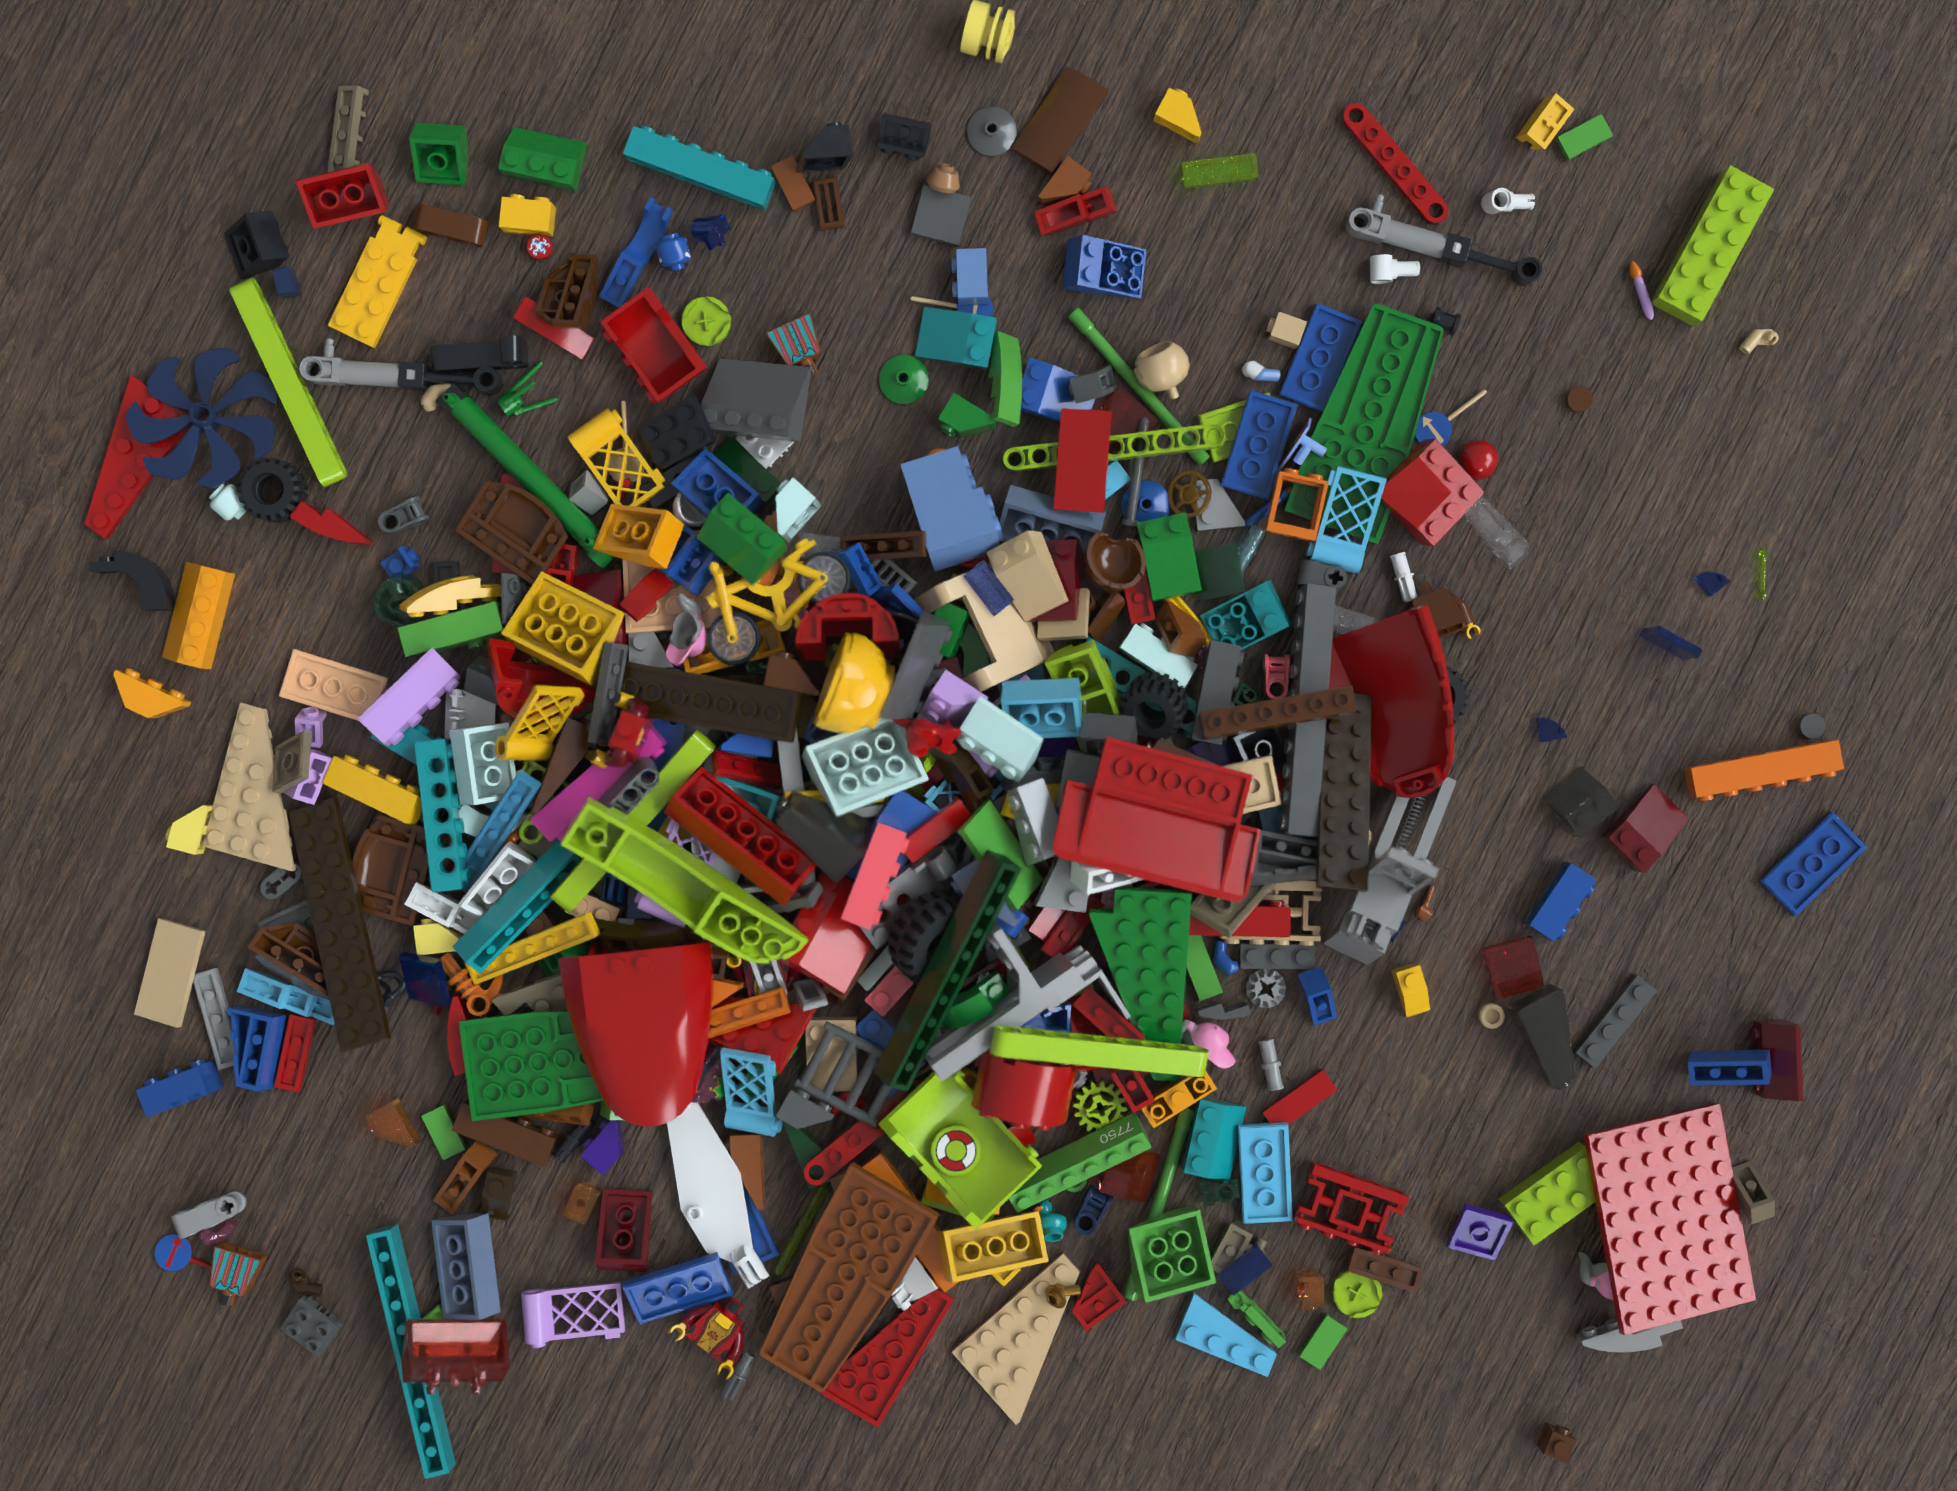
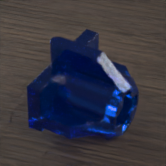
M725 214L697 217L693 220L691 233L696 242H705L708 250H713L716 246L726 245L724 236L731 228Z

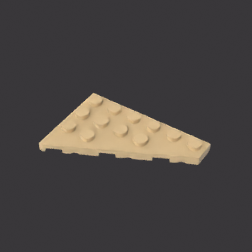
M240 703L202 846L288 871H296L297 866L294 864L291 850L293 844L289 836L290 828L287 812L283 808L281 794L272 792L274 755L271 744L272 733L268 726L267 709Z
M1064 1252L1057 1256L952 1349L953 1355L1015 1425L1021 1420L1070 1296H1066L1067 1301L1063 1308H1055L1047 1302L1045 1291L1047 1287L1056 1283L1063 1286L1075 1285L1080 1273L1079 1269Z

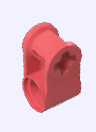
M1264 654L1262 662L1264 696L1267 700L1284 698L1288 694L1290 656L1285 654L1284 657H1273ZM1275 683L1281 687L1282 692L1280 696L1275 697L1270 693L1269 688L1271 684Z

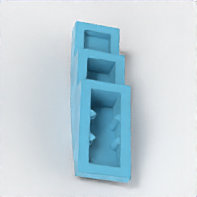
M249 968L244 969L237 992L276 1008H285L302 1016L313 1017L335 1025L330 1000L310 995L287 980Z

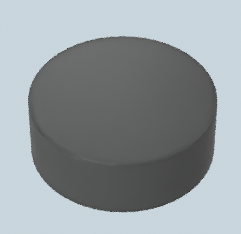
M1805 714L1799 719L1797 728L1799 733L1805 738H1818L1824 733L1825 722L1818 714Z

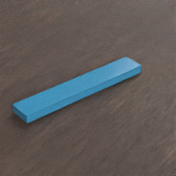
M523 770L517 773L467 851V858H464L465 868H468L470 872V883H467L468 888L461 889L465 893L471 889L488 868L542 785Z

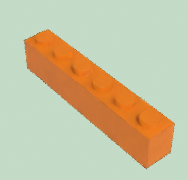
M1827 740L1683 769L1689 797L1698 798V801H1707L1714 799L1713 795L1722 793L1723 797L1737 795L1738 790L1747 788V792L1763 790L1762 785L1771 784L1772 787L1787 785V780L1796 779V783L1810 781L1812 780L1811 776L1820 774L1821 778L1836 776V771L1844 770L1839 740Z
M882 1150L860 1165L918 1200ZM935 1223L917 1253L916 1259L923 1268L926 1267L931 1273L929 1277L937 1286V1289L941 1287L945 1293L960 1281L954 1283L945 1281L936 1233L940 1229Z

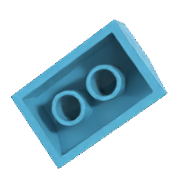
M1079 678L1003 682L1001 696L1002 711L1042 738L1080 737L1082 729V700Z

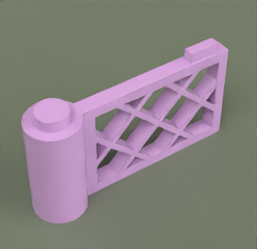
M671 819L666 830L670 834L668 839L673 841L674 837H676L678 842L676 844L682 848V844L696 839L701 853L695 856H702L704 862L712 866L717 854L712 850L704 852L700 840L696 837L680 841L677 833L680 825ZM712 852L709 860L707 861L705 854ZM640 891L638 892L634 901L639 903L637 909L684 929L686 924Z
M621 1281L554 1289L538 1288L521 1292L525 1343L530 1344L531 1348L544 1347L546 1345L545 1342L551 1340L605 1335V1339L620 1338V1333L625 1332ZM606 1289H616L617 1298L611 1305L600 1297ZM580 1292H588L594 1297L586 1308L575 1300ZM562 1294L569 1302L560 1311L553 1305L552 1295ZM596 1300L607 1308L600 1319L589 1311ZM571 1303L583 1311L575 1322L564 1314V1311ZM616 1304L618 1305V1311L613 1308ZM553 1311L558 1314L555 1318H554ZM611 1311L619 1317V1326L608 1327L602 1320ZM585 1314L596 1322L589 1330H584L577 1324ZM561 1316L571 1326L566 1332L555 1333L554 1323Z

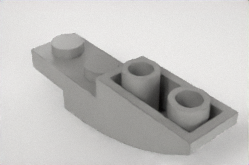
M1617 1318L1606 1321V1325L1597 1328L1595 1326L1584 1328L1582 1333L1576 1334V1338L1583 1346L1595 1350L1637 1352L1663 1346L1660 1336L1682 1329L1683 1326L1680 1320L1623 1335L1619 1333Z

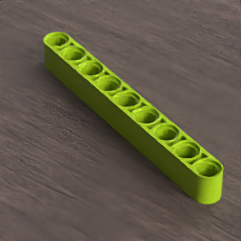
M252 277L230 287V293L318 480L323 487H327L348 477L346 468L259 284Z
M1206 424L1110 436V444L1112 442H1119L1121 450L1115 455L1109 453L1108 461L1217 449L1224 445L1226 434L1222 426ZM1212 430H1218L1222 434L1221 439L1216 443L1210 442L1207 438ZM1187 433L1196 435V442L1191 446L1184 445L1182 441ZM1168 436L1171 438V444L1168 448L1161 449L1158 447L1160 437ZM1143 439L1146 441V447L1143 451L1136 452L1133 450L1135 440ZM1059 442L1010 448L1003 455L1004 465L1014 472L1057 468ZM1040 450L1045 451V461L1043 463H1036L1034 460L1036 452ZM1019 453L1022 457L1021 463L1018 466H1011L1010 457L1013 454Z
M696 729L659 770L660 779L658 784L628 816L647 826L711 754L716 744ZM582 858L554 890L550 898L565 911L571 913L607 871Z
M1003 1025L994 1027L990 1048L991 1054L1005 1058L1203 1077L1205 1075L1209 1056L1208 1049L1195 1045Z

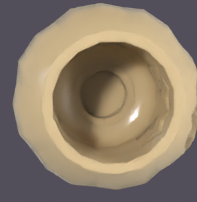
M1165 341L1145 349L1137 356L1134 373L1139 383L1147 390L1153 392L1167 391L1170 400L1179 397L1176 386L1187 376L1190 363L1182 347L1172 341Z

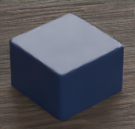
M287 266L272 270L278 295L285 299L301 295L296 272Z

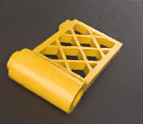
M606 408L567 437L615 504L622 505L620 499L621 493L624 491L635 493L633 503L629 506L639 507L663 490L665 487L662 483L666 480L657 468L651 469L620 424L623 422V419L616 409L610 411L609 408ZM622 436L626 441L625 451H612L613 441ZM629 448H631L634 454L629 453ZM598 452L606 453L604 467L595 466L590 458ZM611 454L624 456L621 469L608 468ZM628 457L638 458L640 461L638 472L626 470ZM643 468L646 469L648 474L643 473ZM598 470H603V475ZM608 471L620 473L618 487L607 484ZM625 474L638 476L635 489L622 488ZM642 477L652 478L657 486L650 491H641ZM612 490H617V496Z
M534 686L507 734L499 735L495 743L497 758L499 760L547 761L554 748L552 742L574 706H579L584 698L581 688ZM540 695H550L537 702ZM566 696H570L568 699L559 703L558 700ZM555 702L556 705L544 711L542 710L543 707ZM537 710L540 712V713H537V714H535V715H533V716L527 718V716H528L529 714H531V713H533V712H535V711H537ZM561 711L559 715L551 719L548 718L549 716ZM543 719L545 720V722H543V723H541V724H539V725H537V726H535V727H532L533 724H535V723H537V722H539V721H541V720H543ZM527 727L529 728V730L523 733H518L519 731ZM551 728L547 734H538L546 729Z

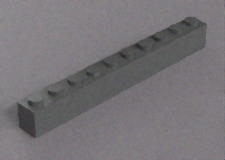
M1306 584L1300 587V590L1296 593L1298 614L1294 618L1296 639L1292 643V654L1295 655L1294 664L1290 668V678L1293 681L1288 697L1329 690L1336 587ZM1326 719L1286 726L1289 729L1288 738L1284 743V752L1287 754V758L1282 768V777L1285 779V784L1280 794L1283 810L1278 819V827L1283 835L1305 838L1317 837Z

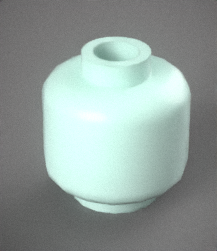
M233 484L220 485L209 497L212 500L210 507L226 521L234 517L239 520L246 512L243 508L245 504L240 503L238 498L242 496V493L237 492V488Z

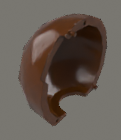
M1097 532L1086 546L1084 554L1086 571L1098 586L1110 591H1123L1136 585L1141 577L1144 576L1146 568L1145 554L1137 540L1130 538L1113 540L1108 537V533Z

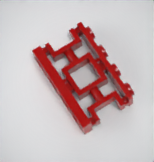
M1311 1160L1308 1169L1310 1172L1307 1175L1306 1181L1317 1187L1310 1207L1297 1204V1210L1293 1214V1219L1298 1222L1297 1226L1311 1231L1312 1227L1321 1230L1322 1235L1335 1239V1236L1345 1238V1243L1358 1247L1359 1244L1368 1246V1250L1375 1254L1382 1255L1383 1252L1390 1254L1391 1243L1393 1244L1394 1238L1383 1233L1390 1211L1403 1215L1404 1206L1407 1207L1410 1197L1405 1192ZM1317 1176L1347 1186L1348 1189L1338 1186L1334 1198L1322 1195L1326 1183L1323 1180L1317 1179ZM1364 1193L1394 1202L1395 1205L1385 1202L1381 1214L1370 1211L1373 1199L1364 1195ZM1343 1195L1364 1202L1357 1223L1336 1217ZM1319 1204L1329 1207L1327 1220L1334 1223L1335 1226L1305 1216L1304 1214L1315 1217ZM1366 1220L1376 1223L1374 1236L1381 1239L1382 1242L1351 1231L1354 1230L1362 1233Z

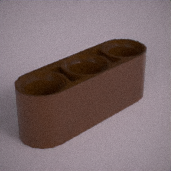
M419 204L413 229L427 235L471 246L483 247L489 222L477 217Z

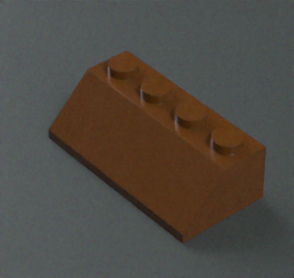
M778 651L776 656H769L764 686L820 696L822 690L804 663L798 661L799 657Z

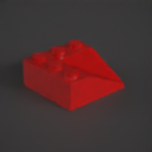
M1423 439L1410 455L1389 475L1380 501L1421 545L1435 546L1482 496L1484 491L1436 439Z

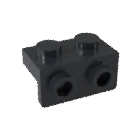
M883 113L879 137L875 147L881 148V152L886 154L900 152L904 153L905 157L909 159L919 160L920 157L924 158L927 154L932 124Z

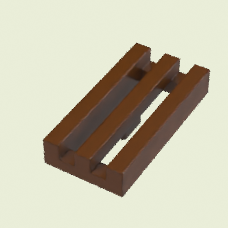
M831 177L813 180L820 230H832L837 227L845 228L838 178ZM830 183H833L839 219L834 222L829 190ZM819 185H824L829 223H824Z

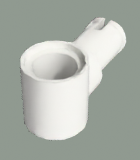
M1499 188L1485 194L1481 205L1483 210L1491 215L1502 211L1511 212L1513 209L1532 210L1535 202L1529 201L1534 200L1535 196L1534 194H1514L1505 188ZM1495 196L1499 199V207L1494 203Z
M1387 254L1370 257V283L1372 284L1390 283L1397 276H1418L1420 273L1419 261L1398 262L1397 259H1392V255Z

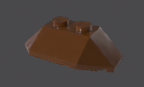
M572 255L567 259L568 262L560 265L545 278L535 315L553 327L588 329L597 298L598 257L597 255Z
M297 922L261 927L246 949L273 973L310 995L329 1000L315 933Z

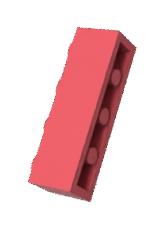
M878 822L841 919L869 930L872 924L878 925L882 911L878 910L881 900L886 902L891 891V887L887 886L890 877L896 878L901 865L896 862L899 853L905 854L910 841L906 839L907 833Z

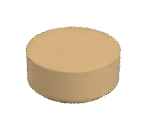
M1486 1003L1478 1011L1480 1023L1490 1029L1499 1027L1505 1018L1503 1009L1494 1003Z

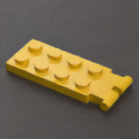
M384 215L379 217L378 224L381 227L375 238L370 236L328 324L329 327L372 348L376 347L417 262L414 255L419 244L424 245L427 241V236L409 227L404 229L402 235L399 234L402 224Z

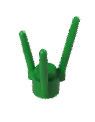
M539 361L498 399V403L506 415L510 416L515 413L518 417L524 412L558 401V398L554 397L521 407L524 404L521 395L535 386V382L531 381L520 390H516L543 365L542 361Z

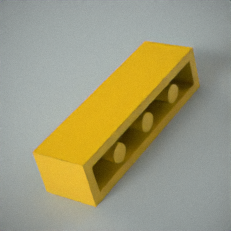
M345 754L344 757H333L322 782L323 784L401 822L417 825L422 814L420 788L407 784L406 787L400 784L401 779L389 774L385 777L379 774L380 769L366 764L364 767L358 764L359 759Z

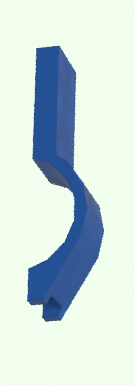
M651 196L644 208L643 220L635 237L627 248L621 252L599 295L600 298L618 308L627 302L645 265L655 254V246L660 241L659 237L665 235L673 209L670 207L665 209L656 204V199Z

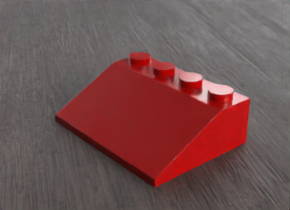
M824 867L816 881L823 888L817 903L807 909L801 908L792 926L809 938V941L793 956L785 960L783 958L778 959V961L845 995L872 944L858 925L841 919L854 882ZM887 909L879 910L882 911L880 920L886 917Z

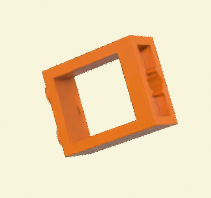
M1284 468L1283 472L1279 471L1276 474L1264 532L1314 542L1316 541L1329 482L1324 481V476L1309 473L1308 477L1298 475V470ZM1283 481L1318 488L1309 529L1274 522Z

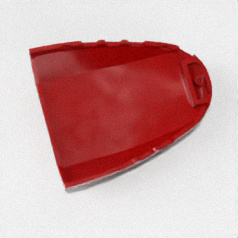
M1428 605L1409 609L1332 638L1329 689L1352 686L1353 693L1372 695L1370 779L1378 787L1383 786L1395 792V796L1416 798L1431 793L1444 782L1453 764L1454 722L1445 658Z
M712 942L588 956L560 957L559 965L562 985L573 1031L584 1061L605 1103L621 1119L634 1125L644 1127L658 1126L677 1118L692 1102L697 1092L709 1042L714 984Z

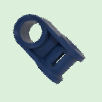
M1093 1184L1089 1185L1073 1218L1075 1228L1080 1234L1089 1235L1095 1231L1102 1216L1109 1208L1113 1195H1106L1095 1189ZM1089 1216L1092 1219L1091 1224L1088 1227H1081L1078 1224L1081 1217Z

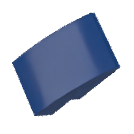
M684 525L667 569H657L698 597L713 577L709 570L710 563L717 562L720 567L724 561L697 539L698 534Z

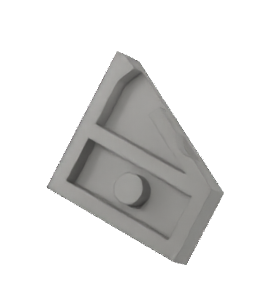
M1209 479L1212 491L1211 500L1207 509L1195 517L1197 532L1245 526L1244 519L1224 488L1220 486L1218 479ZM1202 480L1197 481L1196 486L1199 490H1206ZM1206 495L1200 496L1197 501L1199 508L1204 503Z
M654 631L629 633V662L661 668L673 667L672 663L667 659L666 652Z

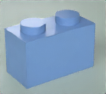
M986 248L956 249V258H952V273H957V282H952L953 297H958V305L988 304Z

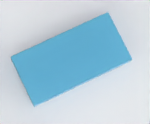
M1288 1123L1238 1125L1243 1224L1293 1221Z

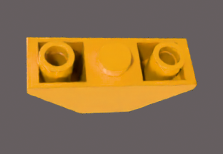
M126 668L125 671H114L113 675L124 706L129 710L146 718H159L190 707L191 702L184 699L185 694L171 689L169 692L163 689V684L149 678L146 681L140 678V673L135 670Z
M1206 1071L1203 1077L1182 1075L1178 1077V1081L1170 1082L1153 1094L1155 1101L1142 1108V1111L1154 1129L1217 1088Z

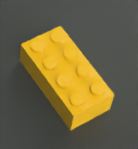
M1029 1211L987 1220L978 1229L968 1224L936 1231L946 1282L954 1283L1049 1262L1039 1211Z

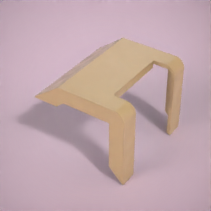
M991 562L945 581L914 599L925 612L932 613L943 605L962 597L993 663L961 679L980 692L1045 663L1047 658L1055 652L1050 641H1039L1037 639L1038 622L1024 621L996 577Z

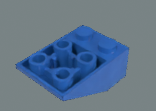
M1087 235L1069 238L1063 289L1088 294L1141 299L1147 249Z

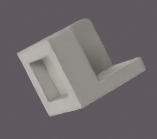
M586 470L571 483L569 500L589 514L594 515L608 502V493L596 476Z

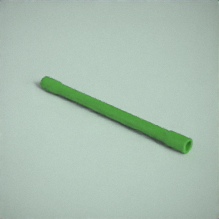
M1080 308L1076 309L1068 317L1069 320L1091 341L1167 429L1181 428L1180 423L1158 398L1139 383L1134 371L1098 332L1090 319ZM1188 433L1184 435L1182 440L1186 446H1191L1196 442ZM1205 450L1187 452L1198 466H1201L1210 458V455Z
M1187 1107L1178 1114L1175 1131L1147 1220L1163 1213L1186 1134L1190 1129L1195 1110ZM1131 1271L1123 1296L1137 1301L1138 1297Z

